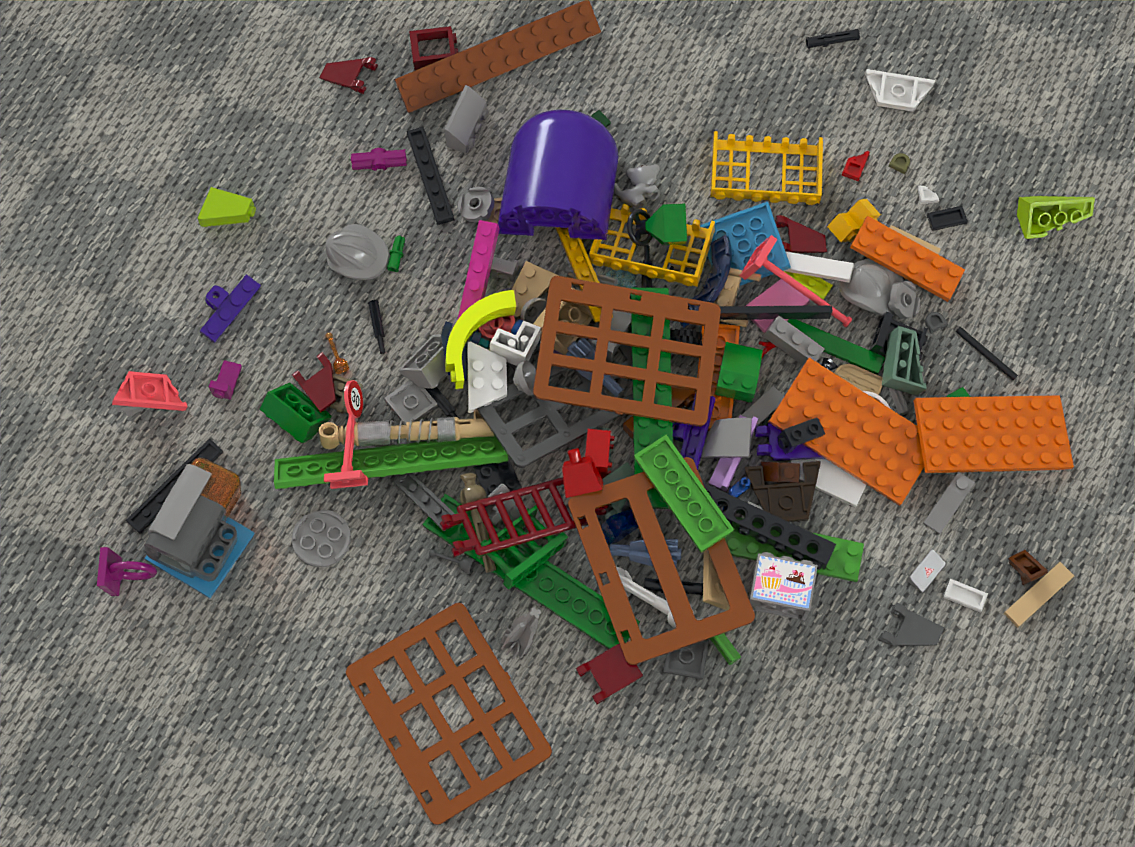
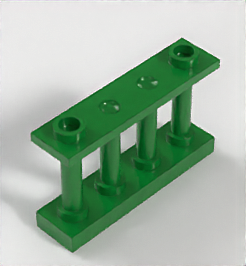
M535 505L531 509L527 508L536 530L546 529L535 518L538 511L537 506ZM520 515L518 519L512 522L518 536L527 534L522 529L525 524ZM506 527L497 533L500 541L507 540L510 537ZM562 532L558 536L550 535L544 537L548 541L544 546H539L534 540L526 542L534 551L530 557H525L515 546L506 548L520 562L515 568L510 567L495 551L487 553V555L505 572L506 577L503 585L509 590L563 549L568 536ZM489 539L488 541H482L480 544L481 546H486L492 544L491 539ZM477 555L476 557L480 559L484 555Z

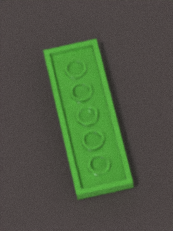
M667 435L634 455L638 465L700 553L734 532V528Z

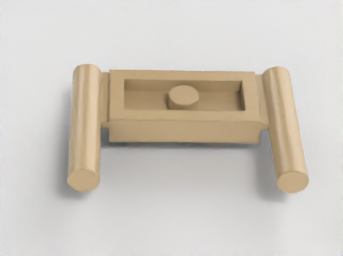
M730 268L727 281L714 303L719 306H734L741 282L739 275L742 270ZM753 273L747 279L760 282L761 274ZM720 320V322L747 327L748 320Z

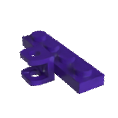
M247 274L230 294L220 286L214 285L206 294L205 302L215 312L200 329V333L215 343L260 289L261 285Z
M710 396L708 420L705 425L699 427L672 422L673 427L675 425L673 438L683 442L681 456L693 459L697 470L716 400L714 396ZM694 398V402H693V406H692V410H693V411H694V406H695V398Z

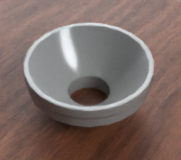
M542 298L529 300L522 308L521 320L533 324L546 308L547 301ZM531 307H535L534 314L528 316V310Z
M526 360L519 363L513 378L518 390L527 395H533L536 369L531 362Z

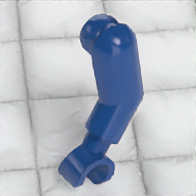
M746 477L742 478L729 489L728 494L736 498L750 488V480L748 478L746 480Z

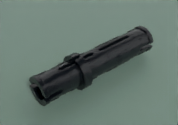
M858 29L831 34L821 33L819 36L806 37V46L810 49L859 40L860 33Z
M644 579V588L646 590L661 591L663 593L658 579ZM681 581L686 594L703 596V583Z

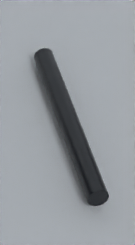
M961 326L956 330L958 335L1011 380L1014 381L1018 375Z

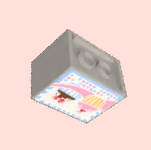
M768 552L758 553L749 593L751 606H755V611L798 619V616L802 615L801 620L806 621L811 609L818 565L808 560L800 562L788 556L779 558L774 557L773 554Z

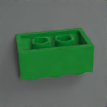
M291 383L268 391L259 409L266 417L272 419L281 429L287 431L300 443L311 440L318 433L319 427L327 423L332 417L325 410L320 412L312 400Z

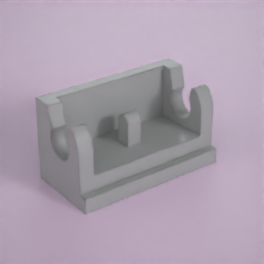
M493 257L490 276L513 282L519 267L518 260L511 262Z

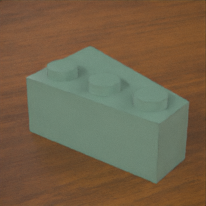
M898 326L889 333L882 386L915 396L927 389L922 377V372L924 371L923 366H920V349L916 331Z

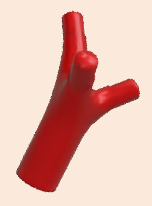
M759 341V345L765 346L762 358L768 351L776 347L770 341Z

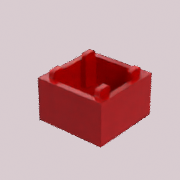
M588 429L585 457H592L603 479L611 473L608 468H612V463L609 462V451L614 449V444H610V441H614V436H611V431Z

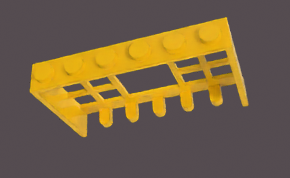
M714 131L710 197H715L718 200L733 198L736 201L751 199L754 202L769 200L772 203L788 201L790 204L805 202L808 205L820 203L822 197V137H819L817 145H807L808 140L806 138H802L799 144H789L788 137L782 138L781 143H771L770 136L764 137L763 142H753L752 135H747L745 141H735L734 134H729L727 140H717L718 131ZM717 150L730 151L729 162L717 161ZM733 151L747 152L746 163L733 162ZM750 152L783 154L782 192L749 190ZM786 154L800 155V166L786 165ZM804 155L817 156V167H804ZM716 165L729 166V177H717ZM733 166L746 167V178L732 177ZM786 169L799 170V181H786ZM803 170L817 171L816 182H803ZM716 180L728 181V188H715ZM732 181L746 182L745 189H732ZM786 184L799 185V193L785 192ZM803 185L816 186V194L803 193Z
M623 204L621 210L614 209L611 206L610 219L621 221L619 231L608 230L607 234L617 236L614 246L601 244L602 240L594 239L589 252L592 264L599 267H610L613 270L628 271L631 274H642L649 278H660L667 282H678L686 286L698 287L715 232V221H711L709 229L702 228L701 222L697 219L693 220L692 225L686 224L687 236H691L688 247L670 245L663 268L631 261L636 244L632 243L630 250L618 247L621 237L630 239L627 233L622 232L632 212H630L627 204ZM639 215L640 220H645L644 216ZM695 238L705 240L702 250L692 248ZM599 248L612 250L610 256L597 253ZM673 248L686 251L683 261L670 259ZM621 252L629 255L627 260L615 258V253ZM690 252L701 254L698 265L687 262ZM668 263L680 265V272L667 269ZM685 267L696 269L695 274L684 273Z

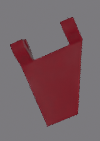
M373 57L326 63L319 79L351 88L356 92L364 94L366 87L363 86L364 81L356 79L363 66L376 71L378 64H375L376 59Z
M776 216L775 223L777 228L788 227L789 244L782 242L785 252H827L824 234L785 216Z
M321 352L316 357L324 368L308 380H305L298 370L292 376L319 411L323 412L336 402L332 364L324 353Z

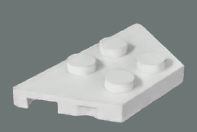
M867 69L865 74L877 106L912 112L935 83V80L870 69Z
M468 342V413H472L481 406L490 405L493 401L501 400L507 396L506 358L473 342Z

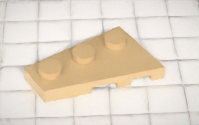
M526 261L512 288L516 301L514 317L520 319L523 306L529 300L539 298L542 294L544 295L549 288L551 278L559 275Z
M705 550L703 602L729 610L730 606L708 550Z

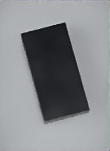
M963 206L930 212L926 215L932 231L963 225L968 222Z

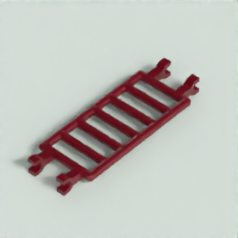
M563 477L462 504L457 507V514L442 515V522H440L442 531L463 523L469 540L453 542L454 548L451 549L453 556H459L470 550H475L477 555H484L575 529L576 525L557 489V486L564 485ZM549 489L565 522L564 524L554 525L539 491ZM532 495L547 527L546 529L536 530L521 496ZM514 500L529 532L528 534L518 536L503 501ZM496 505L511 539L499 540L485 506ZM609 505L597 508L595 510L596 515L606 514L605 508H608ZM477 509L492 544L481 546L466 511ZM585 517L579 519L581 527L588 525Z

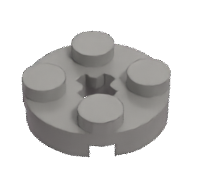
M484 187L470 188L465 196L462 195L460 197L458 211L468 222L488 220L494 208L493 196ZM479 202V205L474 208L473 205Z
M909 281L892 285L888 305L890 310L894 311L901 319L912 318V316L918 313L920 308V298L916 297L914 292L917 289Z

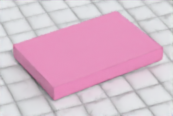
M780 279L746 306H807L810 304V300ZM774 319L752 321L765 333Z

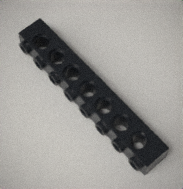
M703 483L716 505H722L726 508V511L722 513L731 526L737 529L740 534L744 536L750 535L761 544L767 543L774 546L773 548L778 552H787L798 561H811L813 564L818 565V570H825L835 549V543ZM742 514L744 519L737 520L734 515ZM759 522L762 528L757 529L752 523ZM776 530L780 533V536L774 537L770 532ZM796 539L798 545H791L788 540ZM813 547L816 550V553H809L807 551V548Z

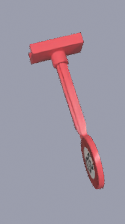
M355 380L347 381L344 389L345 406L349 417L341 472L324 474V482H331V489L368 485V477L361 470L353 471L352 466L355 418L360 417L363 410L362 391Z

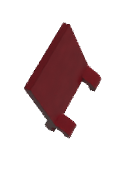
M620 644L615 645L576 668L580 677L591 671L602 691L592 696L596 704L601 703L611 695L643 677L637 664L630 665L626 662Z

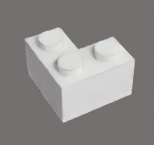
M523 320L516 335L498 328L490 342V351L506 358V362L516 366L523 361H529L540 340L541 327Z

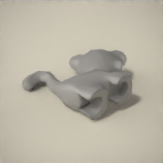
M641 165L637 168H629L626 174L631 179L634 187L622 191L618 184L615 183V195L623 203L635 210L646 208V198L655 201L661 194L660 190L654 185L656 183V176L660 171L659 165Z

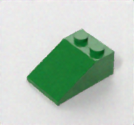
M726 342L715 395L752 403L756 392L763 350Z

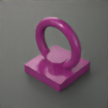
M100 547L97 587L110 596H119L120 581L122 579L147 580L155 577L157 574V569L150 564L122 561V557L109 547ZM124 569H134L145 572H126L124 571Z

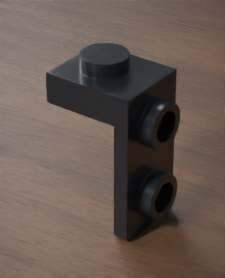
M814 418L784 429L777 437L778 445L785 454H788L798 445L824 436L825 432L819 419Z

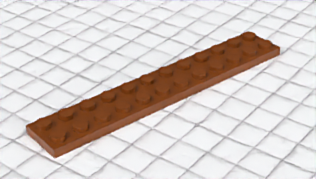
M584 0L394 79L406 110L410 113L463 91L465 85L472 87L599 34L601 30L590 1Z

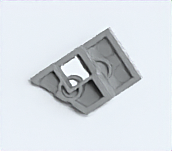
M728 418L715 420L706 436L701 458H750L752 419Z

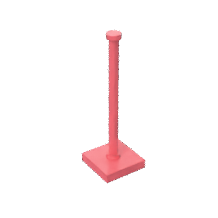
M772 235L754 250L739 275L746 280L764 266L818 306L830 305L767 260L768 254L777 241ZM832 307V316L842 322L844 327H847L852 318L850 316L846 317Z

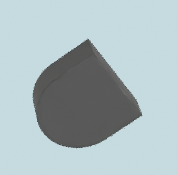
M931 312L925 319V324L930 333L948 326L945 318L939 312Z

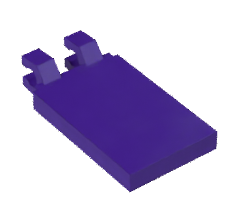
M768 423V426H756L755 437H769V444H761L756 448L757 456H770L773 458V461L825 459L803 444L798 445L792 452L785 454L778 445L777 437L782 432L780 429Z

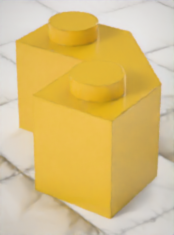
M861 199L847 213H839L827 227L840 242H851L855 239L867 216L878 221L877 219L881 214L867 199Z

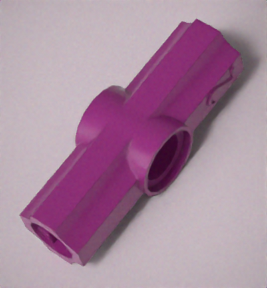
M374 148L371 152L352 153V170L372 169L377 171V169H383L385 171L388 167L407 166L406 149L386 151L384 148Z

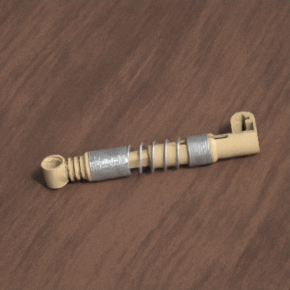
M477 409L474 410L473 419L445 417L437 418L435 421L433 418L430 421L421 419L417 422L411 419L410 422H406V425L403 420L400 421L399 425H395L393 420L390 421V424L388 420L356 422L354 426V444L356 446L390 445V439H396L397 444H399L400 439L406 438L409 444L410 441H417L419 443L420 440H427L429 443L430 440L448 442L459 441L460 438L494 437L493 432ZM331 422L322 424L319 427L321 445L326 449H334L340 445V442L342 445H345L347 425L345 428L343 425L339 428V426Z

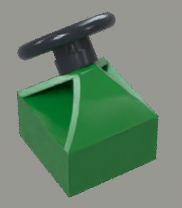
M685 203L663 204L652 216L645 210H634L627 221V232L631 241L638 246H645L654 237L663 246L685 245L687 242ZM639 215L644 216L645 220H640ZM633 220H634L635 223H636V233H635V235H634V232H633ZM648 234L645 240L640 241L641 235Z

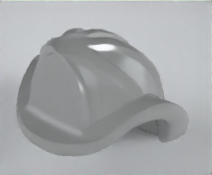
M359 224L347 225L343 229L334 232L326 241L327 262L330 269L345 277L355 280L374 279L380 276L388 266L390 253L387 244L378 234Z

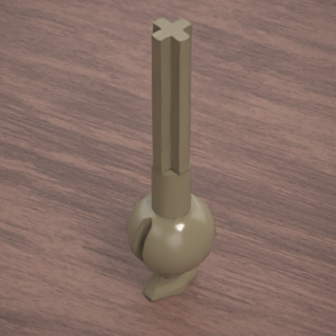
M466 473L460 475L465 484V488L460 493L461 504L487 498L485 489L475 483L476 474ZM477 509L470 510L479 542L488 541L487 530ZM487 554L484 555L482 558L486 573L495 571V562Z

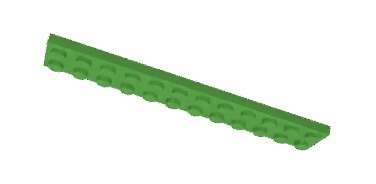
M494 435V437L460 438L459 441L437 442V440H433L429 443L424 441L353 450L352 466L353 471L361 470L368 478L501 463L509 460L508 454ZM344 451L275 459V489L326 484L324 482V474L341 472Z

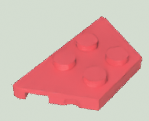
M129 371L112 401V405L178 411H185L187 409V403L181 401L178 397V390L171 384L168 376L164 374Z

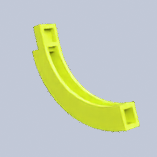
M514 290L494 293L477 301L455 323L448 339L445 359V372H450L451 382H455V389H463L464 385L462 352L466 342L474 331L485 323L496 318L515 315L516 301Z

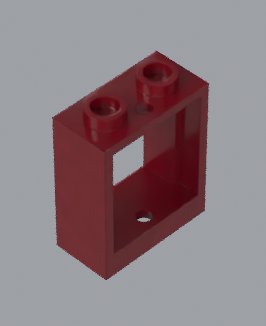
M451 26L409 31L414 70L458 53V48H454V44H457L456 33H452ZM449 39L450 53L420 57L418 41Z

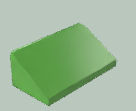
M724 633L710 638L729 665H732L741 658Z

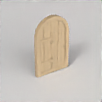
M843 364L834 372L861 391H869L877 395L881 393L883 377L852 364Z

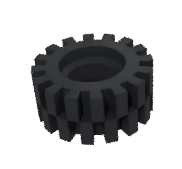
M684 328L670 331V340L702 346L703 335L701 332L691 331L690 329L684 330Z

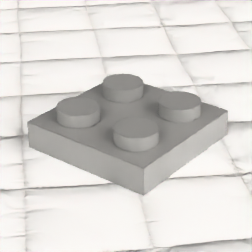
M411 380L384 398L388 406L400 420L404 421L405 425L411 419L414 422L419 421L438 407V404L427 390L420 388Z

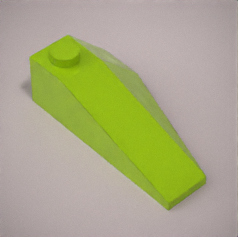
M1061 196L1019 197L1017 217L1024 238H1042L1048 235L1047 231L1056 228L1059 231L1063 229L1062 225L1071 222L1075 224L1093 216L1095 198Z

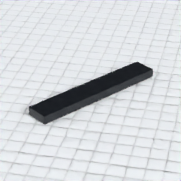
M424 126L406 131L437 225L455 221Z
M831 305L719 306L721 309L720 320L775 319L778 315L783 319H830L832 315Z
M209 438L125 521L141 534L155 520L185 466L191 464L200 467L201 463H203L207 469L223 453V450Z

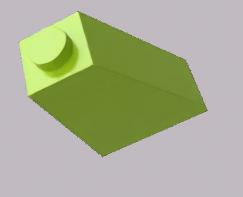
M211 187L197 219L202 227L245 223L249 221L250 217L254 216L256 207L251 198Z

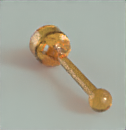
M326 333L325 338L329 340L336 358L333 363L335 373L347 372L349 365L345 359L339 358L332 340V333Z

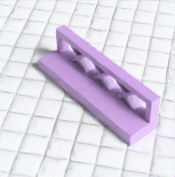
M754 416L752 418L751 437L758 424V418ZM742 457L720 458L709 481V485L727 492Z

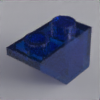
M632 509L610 516L601 525L608 545L619 542L638 528Z

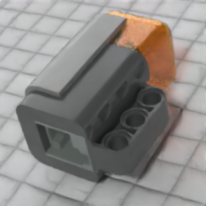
M201 457L196 458L191 464H187L148 530L149 537L144 544L147 556L187 577L194 578L196 576L208 582L215 580L237 542L235 527L226 523L241 496L240 477L235 472ZM226 533H231L233 537L231 539H225L223 538V535ZM216 550L224 552L221 556H215L213 553ZM212 567L214 571L208 574L204 572V569Z

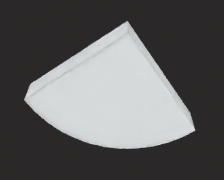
M918 186L920 204L939 203L936 193L926 186Z

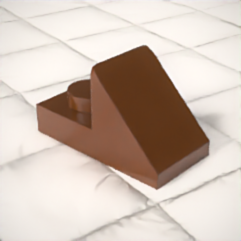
M761 461L764 481L800 482V463Z
M1026 550L1008 558L1009 564L1020 573L1022 585L1048 573V570Z

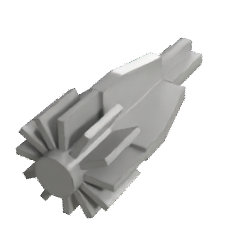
M535 607L531 608L528 614H523L517 618L511 625L512 627L506 630L500 643L504 644L501 648L502 650L509 649L506 655L513 652V659H515L517 654L519 658H522L524 654L527 655L534 642L532 639L537 630L538 619L541 614L540 610H536Z

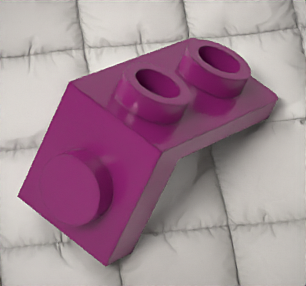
M223 361L217 381L211 380L209 384V389L214 397L231 400L242 369L241 364Z

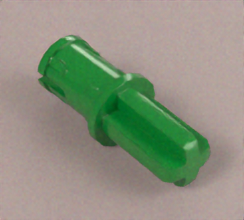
M400 235L394 238L392 250L389 251L388 271H399L400 261L404 256L402 252L405 244V238Z

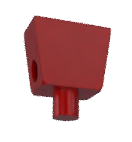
M578 448L569 450L568 456L570 460L565 461L562 467L565 497L569 498L602 490L604 483L592 457H581Z

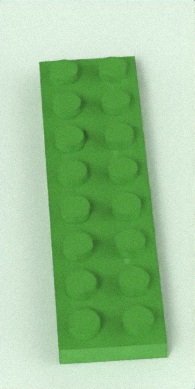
M734 516L737 520H743V519H744V518H740V517ZM759 522L752 523L755 528H762ZM735 528L734 532L725 537L732 556L756 561L758 553L768 552L773 554L774 557L782 558V556H788L792 558L791 554L778 552L773 548L774 546L767 543L761 544L750 535L744 536L740 534ZM776 530L770 532L774 537L780 536V533ZM814 533L836 544L825 570L817 569L816 574L857 582L864 543ZM796 539L788 540L791 545H798ZM813 547L807 548V551L809 553H816V550Z

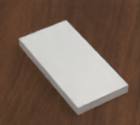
M827 459L791 461V463H800V482H804L802 463L820 461L821 465L815 489L851 506H857L866 484Z

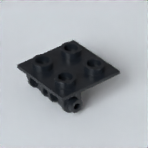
M509 456V461L489 463L473 467L479 483L485 489L487 496L500 484H504L509 491L522 488Z

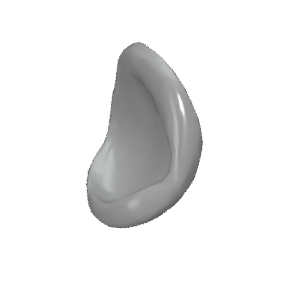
M868 258L854 264L850 283L839 281V290L845 300L864 310L883 316L887 311L894 316L896 315L895 312L891 311L888 305L892 285L904 282L902 276Z

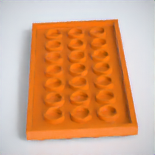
M808 358L768 422L783 431L786 428L818 418L825 435L803 443V445L900 506L924 468L918 426L813 359Z
M1060 395L915 398L913 400L925 473L1066 470L1074 467Z

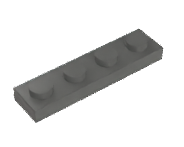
M413 473L403 474L394 481L396 486L438 527L441 528L442 515L455 514Z

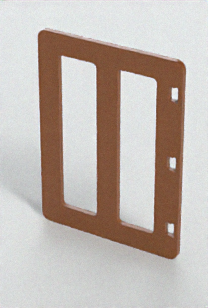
M685 457L684 460L703 485L694 460ZM644 472L606 484L602 490L573 496L568 501L570 512L626 662L630 665L645 662L751 624L755 618V613L725 538L707 550L730 609L702 620L695 618L647 495V492L655 487ZM622 499L629 501L676 624L675 629L648 639H644L641 635L595 513L597 508ZM585 517L588 527L582 529L579 518ZM606 573L610 583L603 586L599 574ZM628 631L631 641L625 643L621 632Z

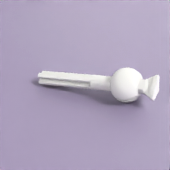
M619 574L625 590L668 615L669 625L676 628L666 600Z

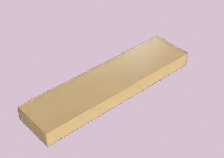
M1059 562L1007 609L1004 614L1018 628L1067 584L1074 575Z

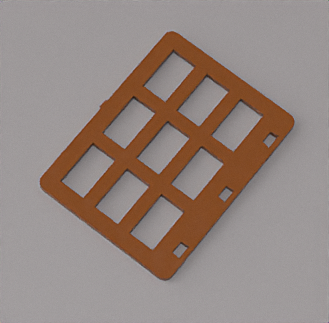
M554 276L549 283L533 395L540 400L611 411L620 415L628 414L699 427L703 426L708 420L721 309L719 305L711 302ZM572 284L582 285V291L571 289ZM630 294L641 296L640 301L630 299ZM561 301L601 308L599 328L558 321ZM688 304L699 306L698 311L689 310ZM613 310L653 317L650 337L610 330ZM665 319L704 326L702 346L662 339ZM556 333L597 340L594 360L553 353ZM608 342L649 349L646 369L606 362ZM660 352L700 358L698 378L658 371ZM551 366L592 372L589 393L548 386ZM604 375L644 381L642 402L601 395ZM656 384L696 390L694 411L654 404Z
M455 603L352 663L346 669L349 681L427 816L435 825H440L544 762L552 754L551 746L511 683V677L500 665L462 603ZM454 621H457L477 654L456 667L436 634L437 631ZM423 639H426L446 673L426 686L405 652L406 649ZM393 657L414 690V693L396 704L392 703L373 670ZM483 666L505 700L504 703L486 714L464 680L466 676ZM363 684H366L370 691L366 696L363 695L359 688ZM451 685L454 686L474 721L454 733L432 698ZM419 704H422L442 738L441 741L422 752L401 718L402 714ZM513 713L534 748L514 762L492 727V724ZM479 732L482 733L502 766L501 770L482 781L460 745ZM394 737H397L401 744L396 750L390 741ZM450 751L471 787L451 800L447 797L428 764ZM426 791L429 792L433 799L428 804L421 795V793Z

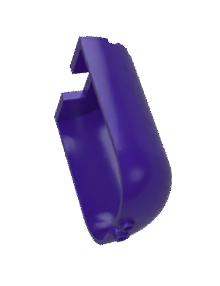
M558 109L537 114L519 128L513 139L498 218L499 234L534 236V226L568 228L570 238L607 240L619 155L613 136L602 123L581 112Z

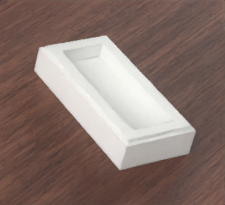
M950 579L943 598L981 613L988 593Z

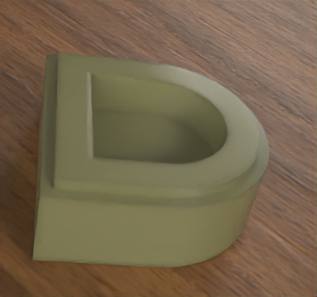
M898 153L893 156L888 167L905 174L910 165V159L906 154Z

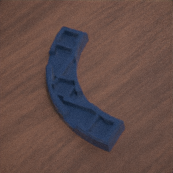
M727 235L711 242L712 270L702 286V291L692 299L714 303L727 281L732 261L731 244ZM688 304L689 310L698 311L699 306ZM680 322L683 328L689 325V323Z

